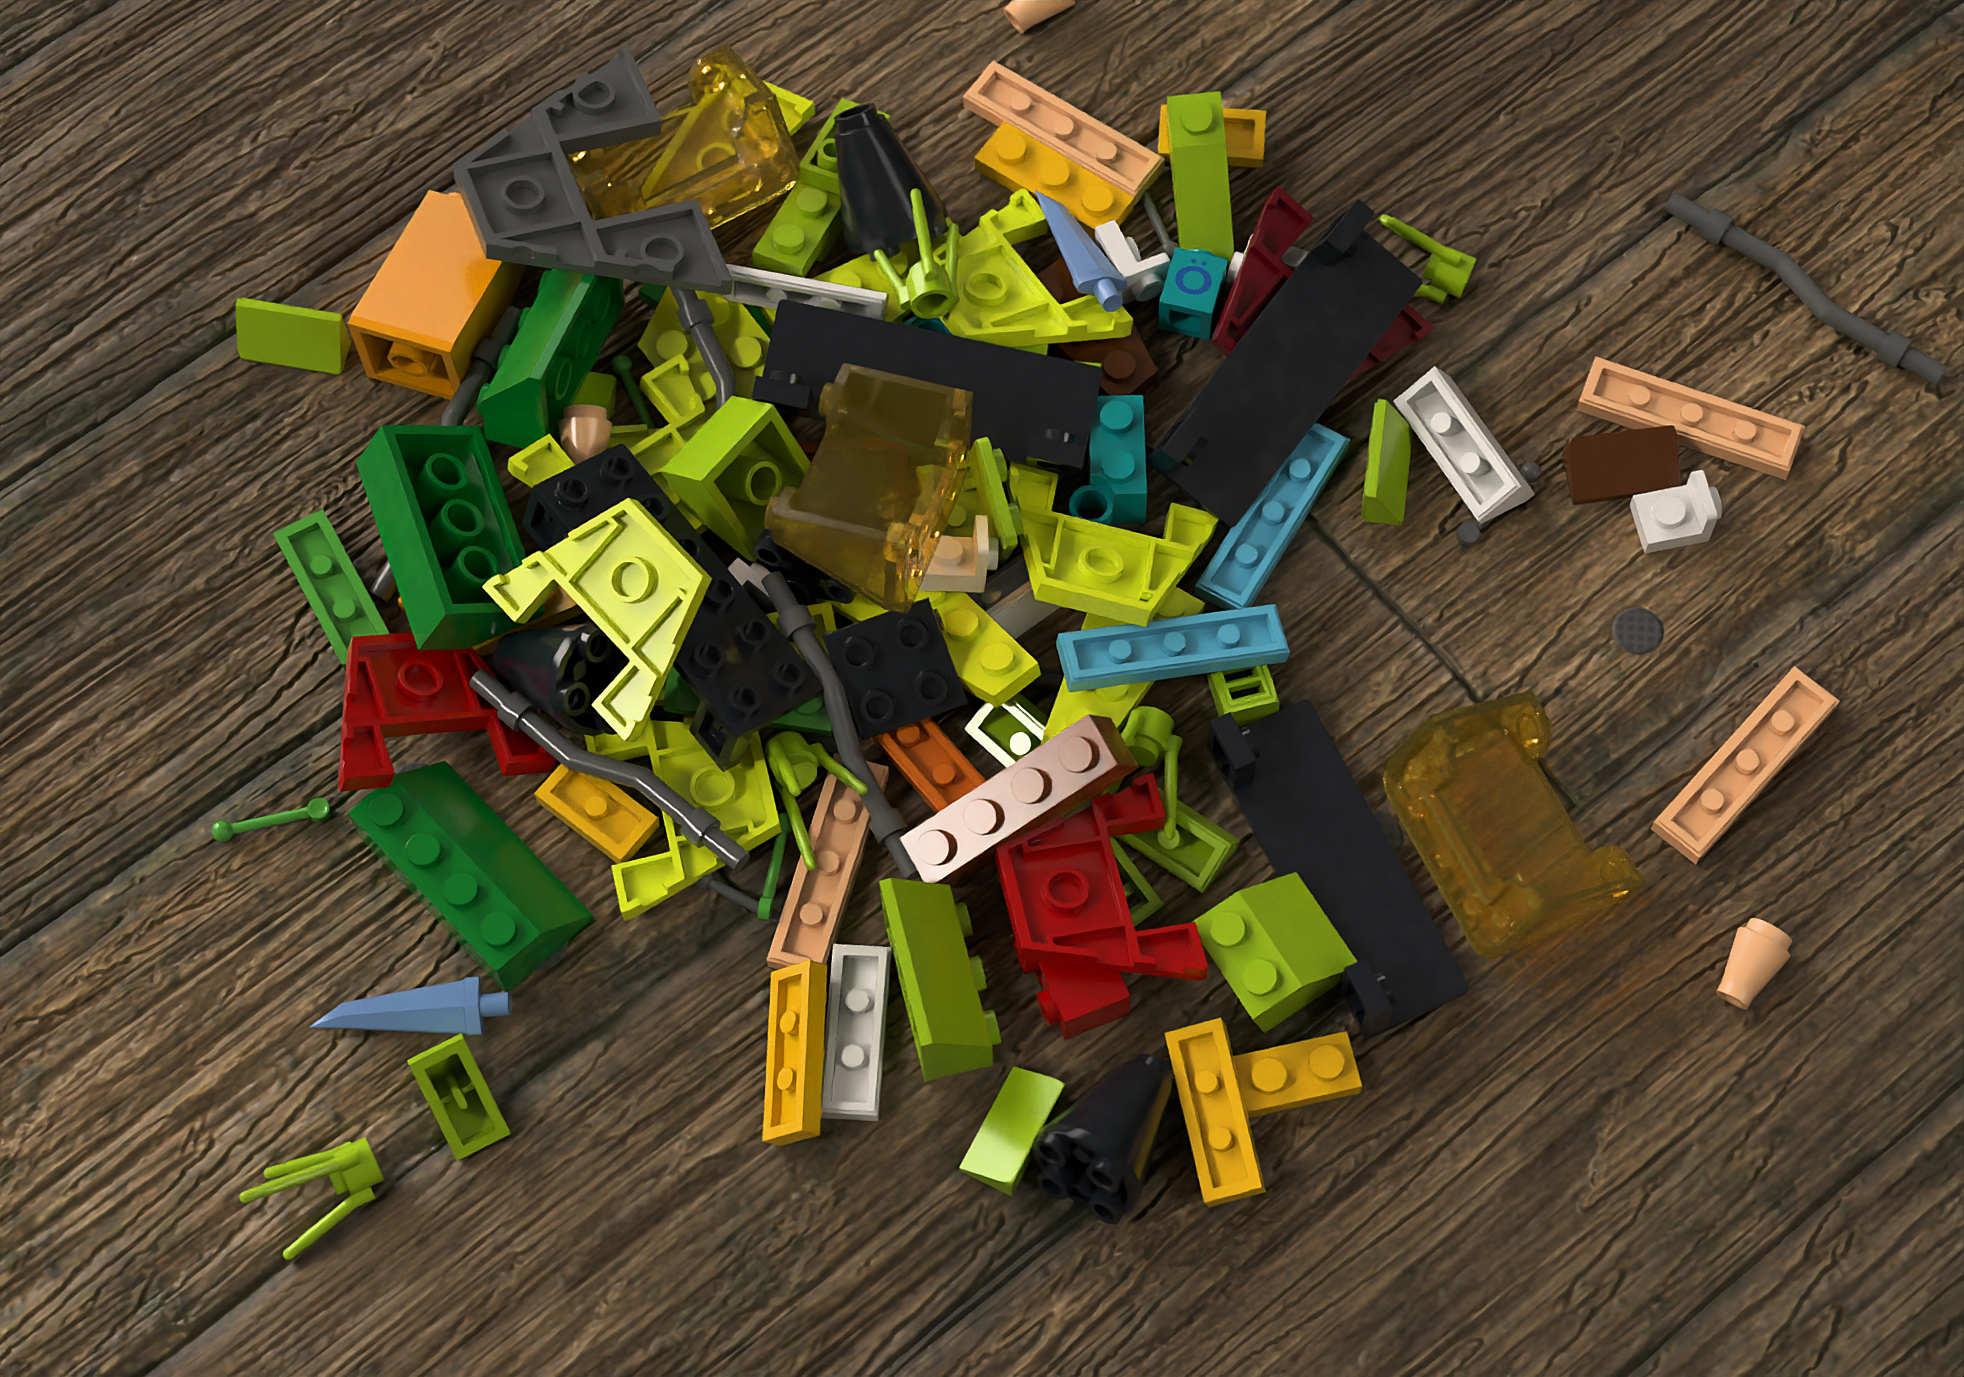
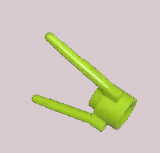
M913 189L910 192L922 261L911 267L905 285L883 250H875L874 257L897 293L902 310L911 308L912 312L920 318H938L948 313L953 305L960 301L956 286L959 226L956 223H951L948 227L946 264L944 269L934 261L921 192L919 189Z
M1386 214L1381 215L1379 221L1382 225L1431 253L1422 276L1431 280L1430 286L1421 285L1413 296L1425 297L1442 305L1447 294L1460 298L1477 258L1448 246L1445 247L1395 217H1390Z
M1139 706L1131 711L1121 736L1140 766H1152L1158 759L1163 758V756L1165 757L1164 812L1166 818L1164 836L1167 840H1173L1176 835L1178 754L1183 739L1172 734L1175 725L1170 715L1155 707ZM1123 778L1103 790L1101 795L1108 792L1112 796L1115 795Z
M786 731L768 741L764 749L766 764L775 776L774 785L782 797L805 866L808 870L813 871L816 869L817 863L795 796L800 795L801 789L808 787L815 780L818 766H823L859 795H865L868 788L855 775L829 756L821 743L808 745L800 733Z
M364 1137L353 1143L349 1141L328 1151L266 1168L263 1173L265 1178H280L243 1191L240 1194V1200L243 1203H248L329 1175L337 1195L349 1190L351 1196L284 1250L283 1257L286 1260H291L355 1208L376 1199L371 1186L384 1181V1178Z

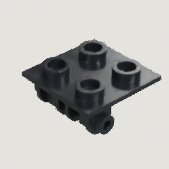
M929 597L822 635L833 667L843 684L849 708L862 741L968 704L942 634L944 624L937 608L933 609Z

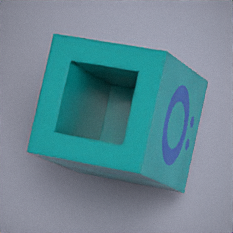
M1175 247L1159 301L1158 329L1210 341L1225 289L1228 259L1216 257L1213 253L1203 249L1186 250Z

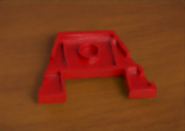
M413 632L356 636L351 638L346 659L338 774L340 792L387 788L391 786L395 771L384 738L486 729L503 777L551 772L556 759L522 730L515 732L501 721L497 716L498 710L469 686L472 676L480 669H485L496 678L478 653L473 650V647L469 649L418 650Z
M1154 773L1145 774L1134 779L1131 787L1113 796L1108 792L1091 800L1090 807L1063 819L1061 816H1058L996 846L995 860L1021 960L1194 981L1206 980L1208 965L1196 922L1135 931L1111 845L1110 837L1164 829L1166 816Z

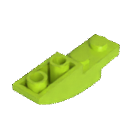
M841 98L800 162L797 183L754 248L752 266L769 272L805 278L816 260L823 263L843 227L834 131L837 129L834 118L839 113L861 104ZM878 111L879 114H884V116L889 122L890 115Z

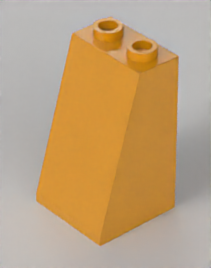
M432 190L428 191L347 323L367 377L448 400L453 398L473 364L471 355L482 338H489L507 306H510L527 267L525 264L486 259L459 193H449L446 195Z

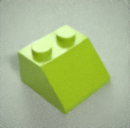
M731 396L660 470L690 514L747 560L753 562L758 559L753 553V547L763 530L819 477L773 404L737 396Z
M1297 872L1239 890L1193 921L1196 922L1202 944L1253 1021L1264 1033L1339 984L1344 968L1357 962Z

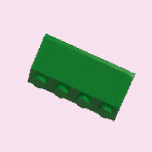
M558 269L546 270L543 273L538 287V296L532 308L526 307L521 314L517 336L512 345L506 344L503 347L498 360V371L492 382L484 383L477 400V413L483 416L485 439L522 449L527 448L548 434L554 440L559 433L557 422L563 419V409L573 404L625 305L623 279Z
M381 425L356 462L418 650L469 649L524 625L514 622L482 588L489 579L498 574L505 575L522 565V560L527 557L481 427ZM543 604L526 623L538 619L544 614L545 608Z
M446 761L395 774L390 787L376 788L347 812L363 842L504 992L512 990L594 919L591 912Z

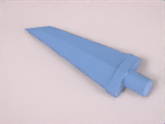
M1035 190L1042 211L1078 292L1096 296L1106 312L1118 310L1123 304V298L1119 292L1125 290L1127 286V281L1123 275L1115 269L1063 204Z
M465 977L463 980L343 1002L310 1027L467 1034V1036L483 1035L484 1017L511 1015L512 998L510 992L482 994L481 977Z

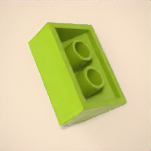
M895 878L880 880L884 922L924 1081H931L992 1066V1046L1001 1044V1037L994 1010H982L978 991L987 989L980 956L969 957L964 937L973 936L966 903H954L952 891L948 884Z

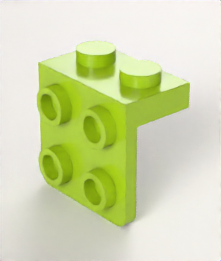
M988 437L975 440L967 456L914 469L912 475L929 535L973 537L975 515H986L988 536L998 537V564L1005 563L1018 545L1017 536L1023 535L1024 530L1018 506L1015 502L1007 503L1002 482L1008 481V472L1001 449L992 450Z

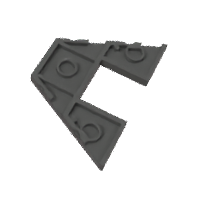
M628 44L619 48V56L592 75L584 72L576 78L575 84L571 88L558 90L531 109V117L512 131L508 132L505 128L492 136L483 148L469 152L454 163V180L486 259L729 295L732 292L733 279L697 199L592 221L565 158V155L661 135V117Z

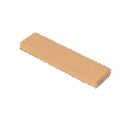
M995 61L991 62L963 96L964 107L998 127L1004 121L1010 123L1134 197V205L1137 204L1144 192L1149 189L1165 169V158Z
M1599 357L1594 359L1576 409L1577 411L1634 430L1674 425L1679 445L1784 480L1787 479L1805 428L1804 425Z
M1794 666L1653 822L1651 830L1696 865L1832 714L1840 701Z
M834 753L833 759L842 765L840 755ZM866 761L884 793L889 777V767ZM829 771L808 831L817 867L813 871L808 870L802 855L800 856L767 957L768 967L782 969L807 960L826 964L828 968L833 952V944L836 943L871 834L869 823L872 818L859 794Z

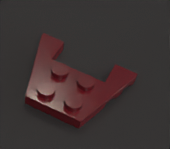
M1279 186L1266 199L1210 341L1226 357L1293 273L1281 261V257L1315 219ZM1407 303L1348 381L1429 334L1434 327Z

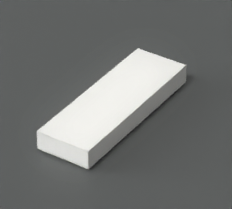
M833 944L824 1042L825 1055L822 1076L821 1118L878 1121L892 959L891 947Z

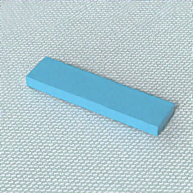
M1317 422L1314 423L1243 517L1230 529L1195 585L1196 595L1226 611L1251 607L1347 452L1350 439Z
M1275 604L1150 621L1146 627L1125 624L1059 633L1056 641L1069 692L1282 663L1287 661L1290 653Z

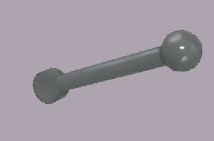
M1146 190L1141 197V201L1161 242L1160 254L1166 253L1171 261L1175 247L1180 248V246L1176 242L1171 241L1149 191Z
M1527 462L1520 468V474L1527 483H1535L1541 477V468L1534 462ZM1475 519L1472 522L1461 524L1456 531L1458 542L1465 546L1474 544L1479 538L1480 529L1488 521L1480 523Z
M713 873L705 875L693 883L697 889L704 890L710 888L758 914L759 901L715 879ZM773 909L770 921L776 923L777 927L782 912L780 913Z

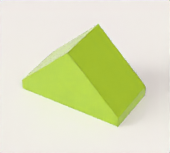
M462 1034L407 1060L457 1161L511 1134Z

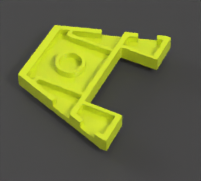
M1025 188L1011 195L1009 205L999 212L992 209L980 217L979 226L963 237L959 234L956 286L960 301L954 304L948 313L939 317L953 336L1005 347L1122 338L1131 335L1133 318L1123 306L1114 312H1106L1096 296L1087 295L1064 304L1057 303L1012 247V245L1047 234L1049 224L1042 208ZM947 242L933 251L934 261L944 269Z
M679 353L642 376L639 386L669 424L629 450L700 535L709 528L686 510L660 471L707 422L704 416L706 409L700 394L695 393L689 378L690 369L686 359ZM548 434L510 457L507 469L513 476L533 488L534 485L575 466V464L552 436Z
M1010 462L1008 481H1005L1010 503L1015 502L1021 515L1024 533L1019 535L1035 600L1146 627L1212 538L1218 519L1207 511L1171 502L1165 521L1163 539L1057 513L1052 511L1059 474Z
M627 498L569 532V537L544 552L537 551L523 559V564L505 575L498 574L489 579L482 588L514 622L525 624L559 585L571 596L630 660L627 666L591 705L624 741L635 742L642 733L712 578L639 501Z
M649 715L641 735L635 742L624 741L618 733L614 735L606 733L596 736L584 735L587 751L621 761L650 755L653 773L695 808L704 807L721 823L719 828L746 851L754 849L782 832L759 731L753 733L741 763L725 772L720 770L690 733L689 728L693 718H684V722L651 720ZM662 811L670 851L611 865L624 921L639 916L697 882L703 876L723 867L726 863L705 846L697 848L680 833L681 826Z

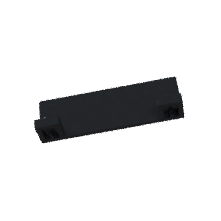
M1357 199L1337 215L1146 459L1147 463L1205 511L1216 517L1226 528H1232L1239 522L1422 285V279L1372 238L1364 229L1375 212L1360 199Z
M782 299L778 303L762 377L756 375L751 398L755 401L773 404L777 411L781 413L967 453L971 450L976 439L988 437L992 450L1000 448L1005 461L1080 477L1103 370L1094 365Z
M617 444L534 485L522 525L541 549L546 551L568 538V533L627 498L634 499L640 502L712 578L672 666L701 700L689 731L720 770L725 772L741 763L754 732L819 697L824 687L819 678L624 444Z
M1302 700L1240 729L1231 712L1209 722L1207 749L1277 878L1297 872L1357 960L1356 963L1344 968L1341 982L1336 986L1365 1040L1372 1039L1465 995L1469 989L1468 982L1309 700Z

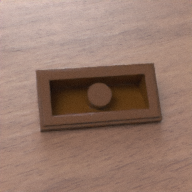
M1674 425L1572 437L1566 441L1562 460L1572 505L1632 498L1633 495L1682 486L1678 440Z

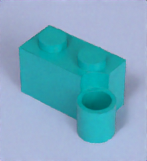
M1143 395L1097 397L1088 438L1089 485L1077 489L1070 497L1069 516L1085 519L1079 516L1081 512L1095 510L1101 513L1102 516L1098 519L1085 520L1112 526V524L1145 523L1147 479Z

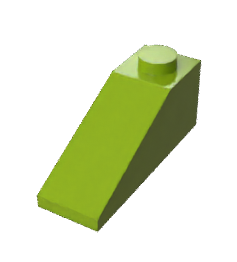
M1221 91L1167 96L1166 122L1179 246L1181 249L1207 250L1216 255V257L1228 259L1227 265H1230L1234 256V241Z

